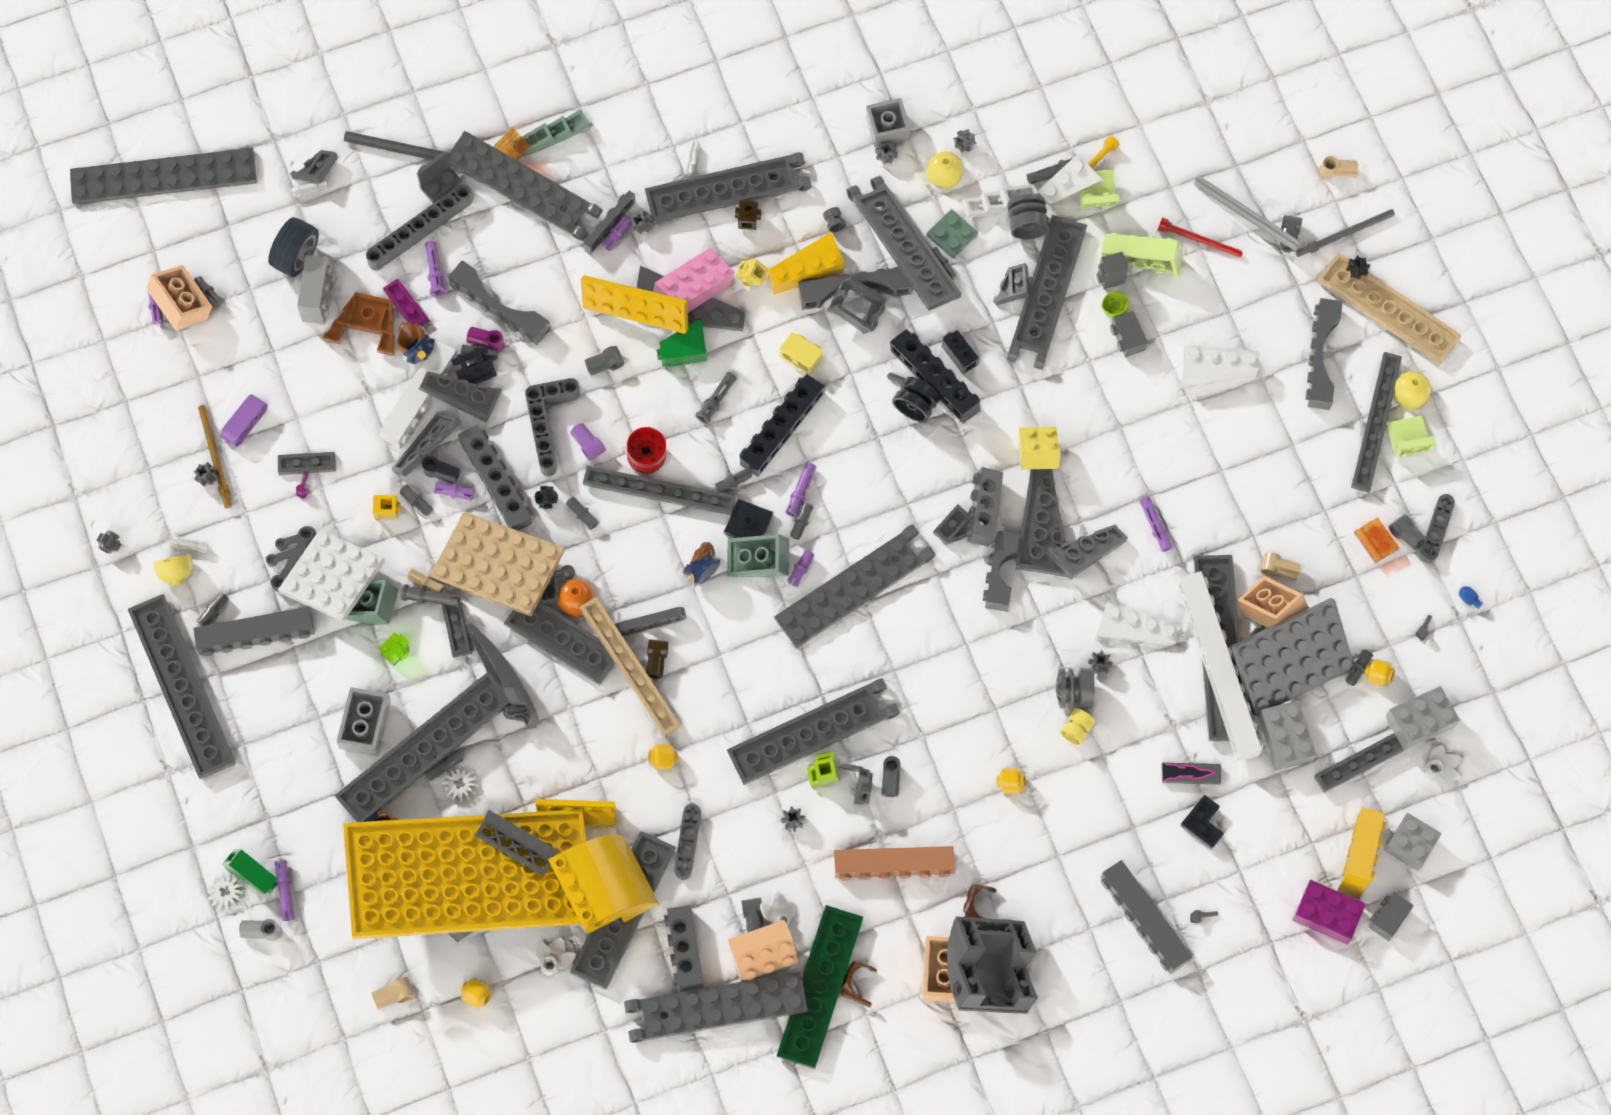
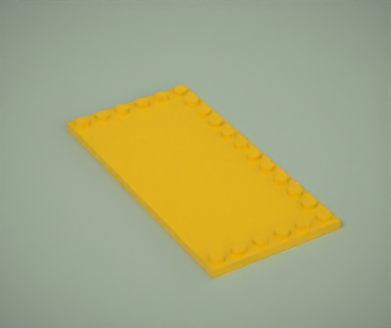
M583 809L497 814L558 850L557 855L586 842ZM485 815L343 823L352 939L577 925L581 923L552 866L549 867L544 876H541L475 837V833L484 822ZM487 826L482 832L487 837L495 836L494 830ZM508 838L499 839L502 846H512L511 840ZM525 848L517 849L519 856H529L528 850ZM541 858L534 859L535 865L541 869L547 863V861Z

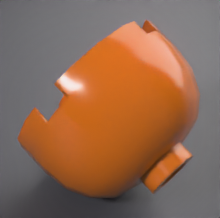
M570 579L563 583L559 589V608L569 617H585L579 608L596 597L595 591L590 583L583 579Z

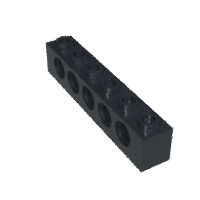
M905 329L890 341L891 352L918 379L931 385L939 393L940 401L963 424L981 411L980 398L975 393L972 394L968 390L967 385L963 381L960 382L956 378L955 373L951 369H947L943 361L939 357H935L927 345H923L915 333Z
M807 373L803 378L800 377L795 384V389L792 392L789 391L784 397L783 404L775 408L772 418L770 420L767 419L763 423L760 433H756L752 437L749 447L741 451L739 454L740 465L745 469L748 468L752 474L759 477L824 395L825 385ZM800 394H806L807 397H806V398H800L799 395H800ZM789 408H795L796 411H795V412H789L788 409H789ZM778 422H784V423H785L784 426H778V425H776V424H777ZM767 436L774 437V439L771 441L766 440L765 438ZM756 450L763 451V453L760 455H757L754 452Z

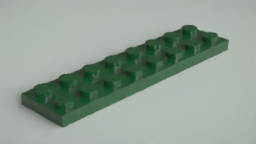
M825 905L802 976L808 1012L789 1015L776 1055L777 1058L815 1070L864 919L863 916Z

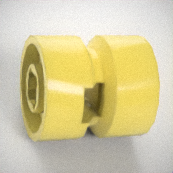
M1075 708L1068 717L1069 722H1065L1061 728L1060 734L1069 742L1081 745L1087 736L1086 732L1092 729L1095 720L1085 711Z

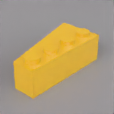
M832 231L768 269V281L774 295L798 288V282H802L805 279L818 280L822 277H832L844 273V261Z
M1361 807L1351 838L1353 842H1351L1346 856L1348 858L1341 876H1343V879L1338 886V892L1361 898L1368 882L1372 883L1375 874L1372 871V867L1376 866L1379 855H1376V850H1379L1382 844V838L1379 837L1380 833L1384 832L1386 822L1383 821L1384 813Z

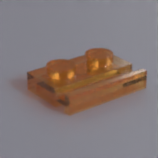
M511 127L493 147L518 161L532 146Z
M1378 517L1354 531V535L1375 564L1399 550L1398 545Z

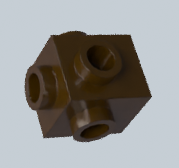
M753 200L740 201L739 207L735 209V218H738V229L756 230L757 220L761 221L762 209H758V202Z

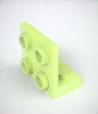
M1113 170L1095 171L1103 179V182L1078 192L1080 209L1117 206L1119 203V194H1116Z
M1422 416L1386 423L1395 458L1430 452L1436 444L1434 436L1428 437Z

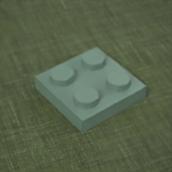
M951 209L927 232L926 236L954 259L978 236L979 232Z

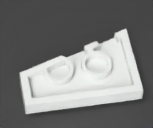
M1077 154L1042 186L1037 193L1043 196L1051 206L1079 191L1086 190L1092 185L1103 182V179Z

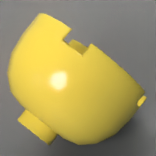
M944 151L935 154L928 163V180L934 186L937 185L942 187V189L955 187L960 183L963 176L964 168L962 161L952 152Z
M1410 371L1403 373L1396 380L1393 398L1400 403L1402 408L1409 410L1419 409L1429 400L1431 393L1430 382L1427 377L1419 372Z
M191 554L154 561L153 567L156 576L161 581L176 586L183 584V580L191 575L193 563Z

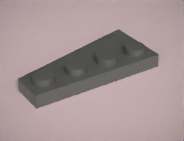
M437 412L392 467L395 474L404 477L410 474L426 456L462 423L458 417Z
M1114 524L1095 531L1092 535L1086 537L1084 535L1073 542H1065L1059 547L1049 548L1046 550V554L1072 580L1125 543L1128 537Z

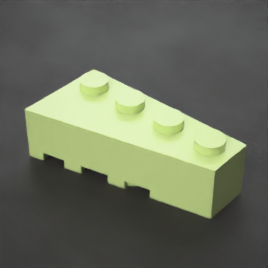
M1105 233L1101 251L1102 257L1123 251L1128 266L1133 264L1134 267L1141 270L1152 268L1156 270L1155 273L1163 274L1164 271L1171 272L1172 276L1179 277L1182 254L1178 240L1173 238L1159 239L1154 236L1139 237L1134 234L1127 236L1119 233Z

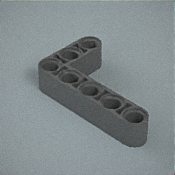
M574 378L531 385L525 391L540 471L545 476H552L557 471L545 406L577 400L580 396V387L578 381ZM570 387L575 388L572 392L567 391ZM551 391L557 392L555 395L548 394ZM531 395H538L535 399L530 398ZM537 411L542 412L539 416L533 415ZM540 428L545 429L543 433L537 432ZM542 446H549L547 450L540 449ZM552 463V466L544 467V464Z

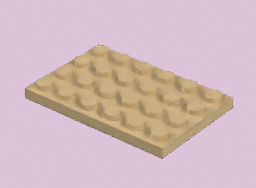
M463 512L433 568L430 578L460 591L532 616L565 549L559 545Z

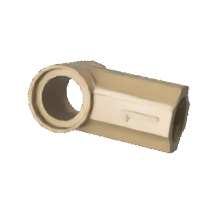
M1327 156L1319 168V174L1325 179H1330L1333 176L1356 177L1358 163L1356 160H1337L1333 156Z
M1266 552L1260 572L1266 576L1274 577L1278 575L1296 581L1301 564L1282 559L1277 553Z
M408 977L399 978L393 981L391 985L371 993L377 1010L396 1002L403 1003L415 997Z

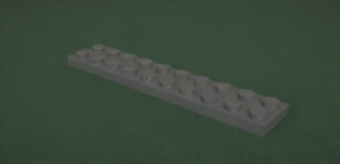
M245 148L70 169L72 203L75 205L256 184L254 149Z
M1232 555L1194 556V573L1202 571L1203 577H1206L1208 580L1209 588L1207 589L1209 595H1213L1215 602L1213 607L1215 612L1219 613L1221 623H1219L1220 628L1225 631L1227 648L1230 647L1232 651L1231 645L1240 642ZM1232 651L1233 658H1232L1231 660H1232L1233 666H1234V665L1237 666L1236 660H1235V657H1234V654H1233V651ZM1202 660L1208 742L1230 741ZM1239 673V676L1237 677V678H1238V681H1239V684H1240V683L1243 684L1242 679H1241V676H1240V673Z
M161 594L128 608L130 617L198 778L201 780L235 765L236 761L165 595Z
M489 672L485 673L335 794V798L356 822H365L366 819L379 812L501 713L504 707L509 706L511 703L508 702L503 688Z

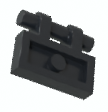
M486 346L475 347L473 351L465 354L460 353L457 357L450 359L453 366L461 365V369L455 371L458 380L463 379L469 383L478 384L497 376L491 358L483 359L482 357L483 354L488 353ZM473 358L477 359V362L471 365L466 363V361Z

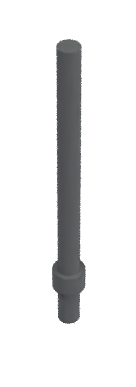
M1390 209L1321 240L1309 242L1307 246L1295 251L1297 257H1300L1309 252L1314 253L1325 245L1395 216V212L1393 209Z

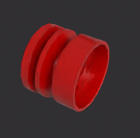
M641 427L634 430L627 441V461L630 467L641 474H652L659 471L666 460V440L663 434L651 427ZM647 451L650 452V454H646V456L643 455V453H647Z

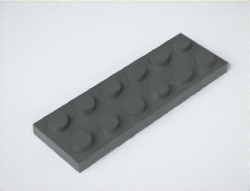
M539 601L532 616L513 610L504 621L506 627L599 686L615 665V662L598 637Z

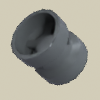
M839 207L830 208L823 213V218L828 223L827 228L829 232H838L846 226L844 219L841 218L842 213Z

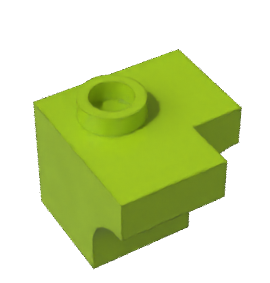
M829 752L814 756V765L807 768L810 786L815 788L840 782L835 753Z

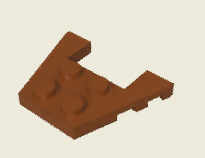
M355 292L342 309L340 316L331 324L332 327L323 335V341L340 344L345 327L379 334L381 338L377 352L394 356L392 301Z

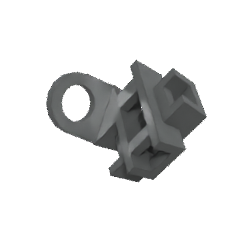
M841 764L840 768L844 770L859 772L854 794V804H869L873 773H870V770L862 766Z

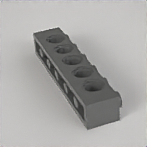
M477 424L458 434L460 444L507 526L519 531L531 525L533 513L529 506L525 507L523 504L524 497L520 490H515L514 485L516 484L512 476H507L505 472L507 468L503 460H498L496 457L498 452L493 444L490 445L488 443L489 437L485 429L481 430ZM478 445L484 446L480 450L475 449V447ZM487 460L492 461L490 465L483 464ZM494 476H501V479L497 481L492 480ZM504 491L510 492V494L507 496L501 495V493ZM512 507H518V508H519V509H518L517 511H515V512L510 511V509H511Z

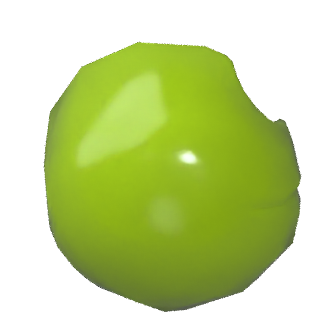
M1118 291L1109 292L1104 296L1101 303L1104 314L1112 319L1127 313L1130 306L1126 294Z

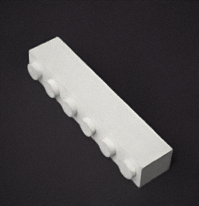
M438 340L435 342L434 350L423 361L379 430L382 440L400 449L403 444L409 441L413 428L416 429L418 427L420 417L428 411L432 398H435L419 390L426 372L449 376L451 368H455L450 359L457 357L456 349Z

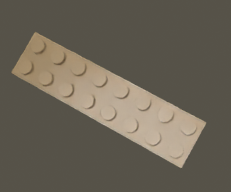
M1338 252L1320 275L1317 282L1440 365L1462 335L1369 272L1367 276L1362 275L1360 280L1355 277L1351 278L1350 271H1346L1349 259Z

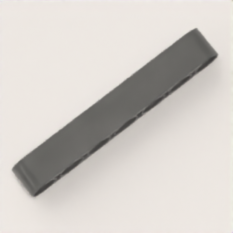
M466 184L457 186L372 246L366 252L369 267L372 270L382 269L469 207L473 202L471 188ZM433 215H438L436 218H431ZM423 226V228L417 229L416 227ZM404 236H409L407 239H401ZM388 247H394L391 250H387ZM374 257H379L378 260H371Z

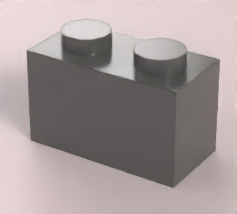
M1123 251L1101 257L1096 277L1098 283L1102 284L1103 289L1125 284L1128 265Z
M1134 311L1112 319L1111 333L1113 336H1116L1118 349L1124 353L1125 357L1146 350L1148 341Z
M1395 892L1390 897L1388 895L1385 896L1380 904L1383 906L1381 911H1375L1370 918L1372 924L1369 928L1387 941L1392 939L1414 906Z

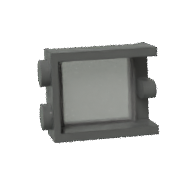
M851 276L841 281L827 311L835 313L860 330L862 334H866L876 329L878 325L877 320L885 310L884 305L887 299Z

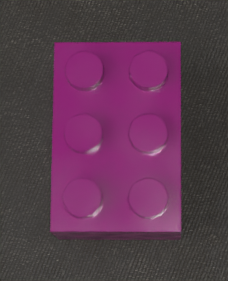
M1310 879L1292 921L1348 945L1352 940L1366 903Z

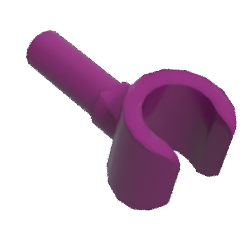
M304 472L300 485L296 486V495L302 499L306 498L309 489L304 487L308 477L307 472Z

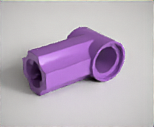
M578 423L570 431V434L580 445L583 454L589 461H592L606 451L601 440L598 437H594L584 423Z

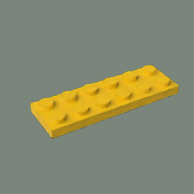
M583 275L581 278L584 309L684 334L688 331L687 300Z

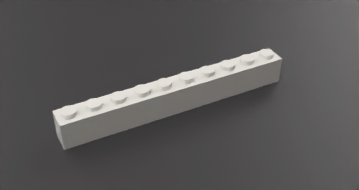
M1202 571L1181 576L1178 579L1177 585L1236 761L1257 757L1263 749V743L1261 738L1257 737V725L1255 720L1251 719L1250 704L1248 701L1245 702L1243 696L1245 690L1243 684H1239L1237 678L1239 676L1236 665L1233 666L1231 660L1233 658L1230 647L1227 648L1225 642L1227 641L1226 633L1220 628V616L1214 610V598L1212 594L1209 595L1207 589L1209 588L1208 580L1206 577H1203Z

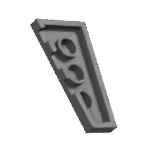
M429 371L426 372L419 387V390L486 423L502 391L501 388L494 389L480 383L477 385L469 383L467 380H456L450 376Z

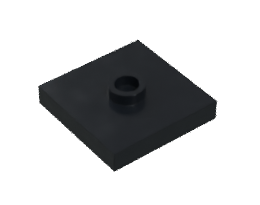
M738 499L724 534L733 538L763 536L767 531L774 512Z

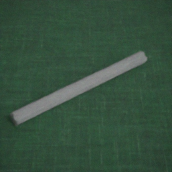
M1201 176L1197 177L1194 181L1196 187L1292 250L1297 251L1301 246V242Z

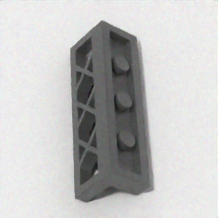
M490 810L486 813L484 822L475 833V837L541 876H544L551 866L548 859L556 856L558 851ZM487 826L494 830L495 836L487 837L482 832ZM508 838L511 840L512 846H502L499 839ZM525 848L528 850L529 856H519L517 849ZM541 858L547 861V863L541 869L535 865L534 859Z

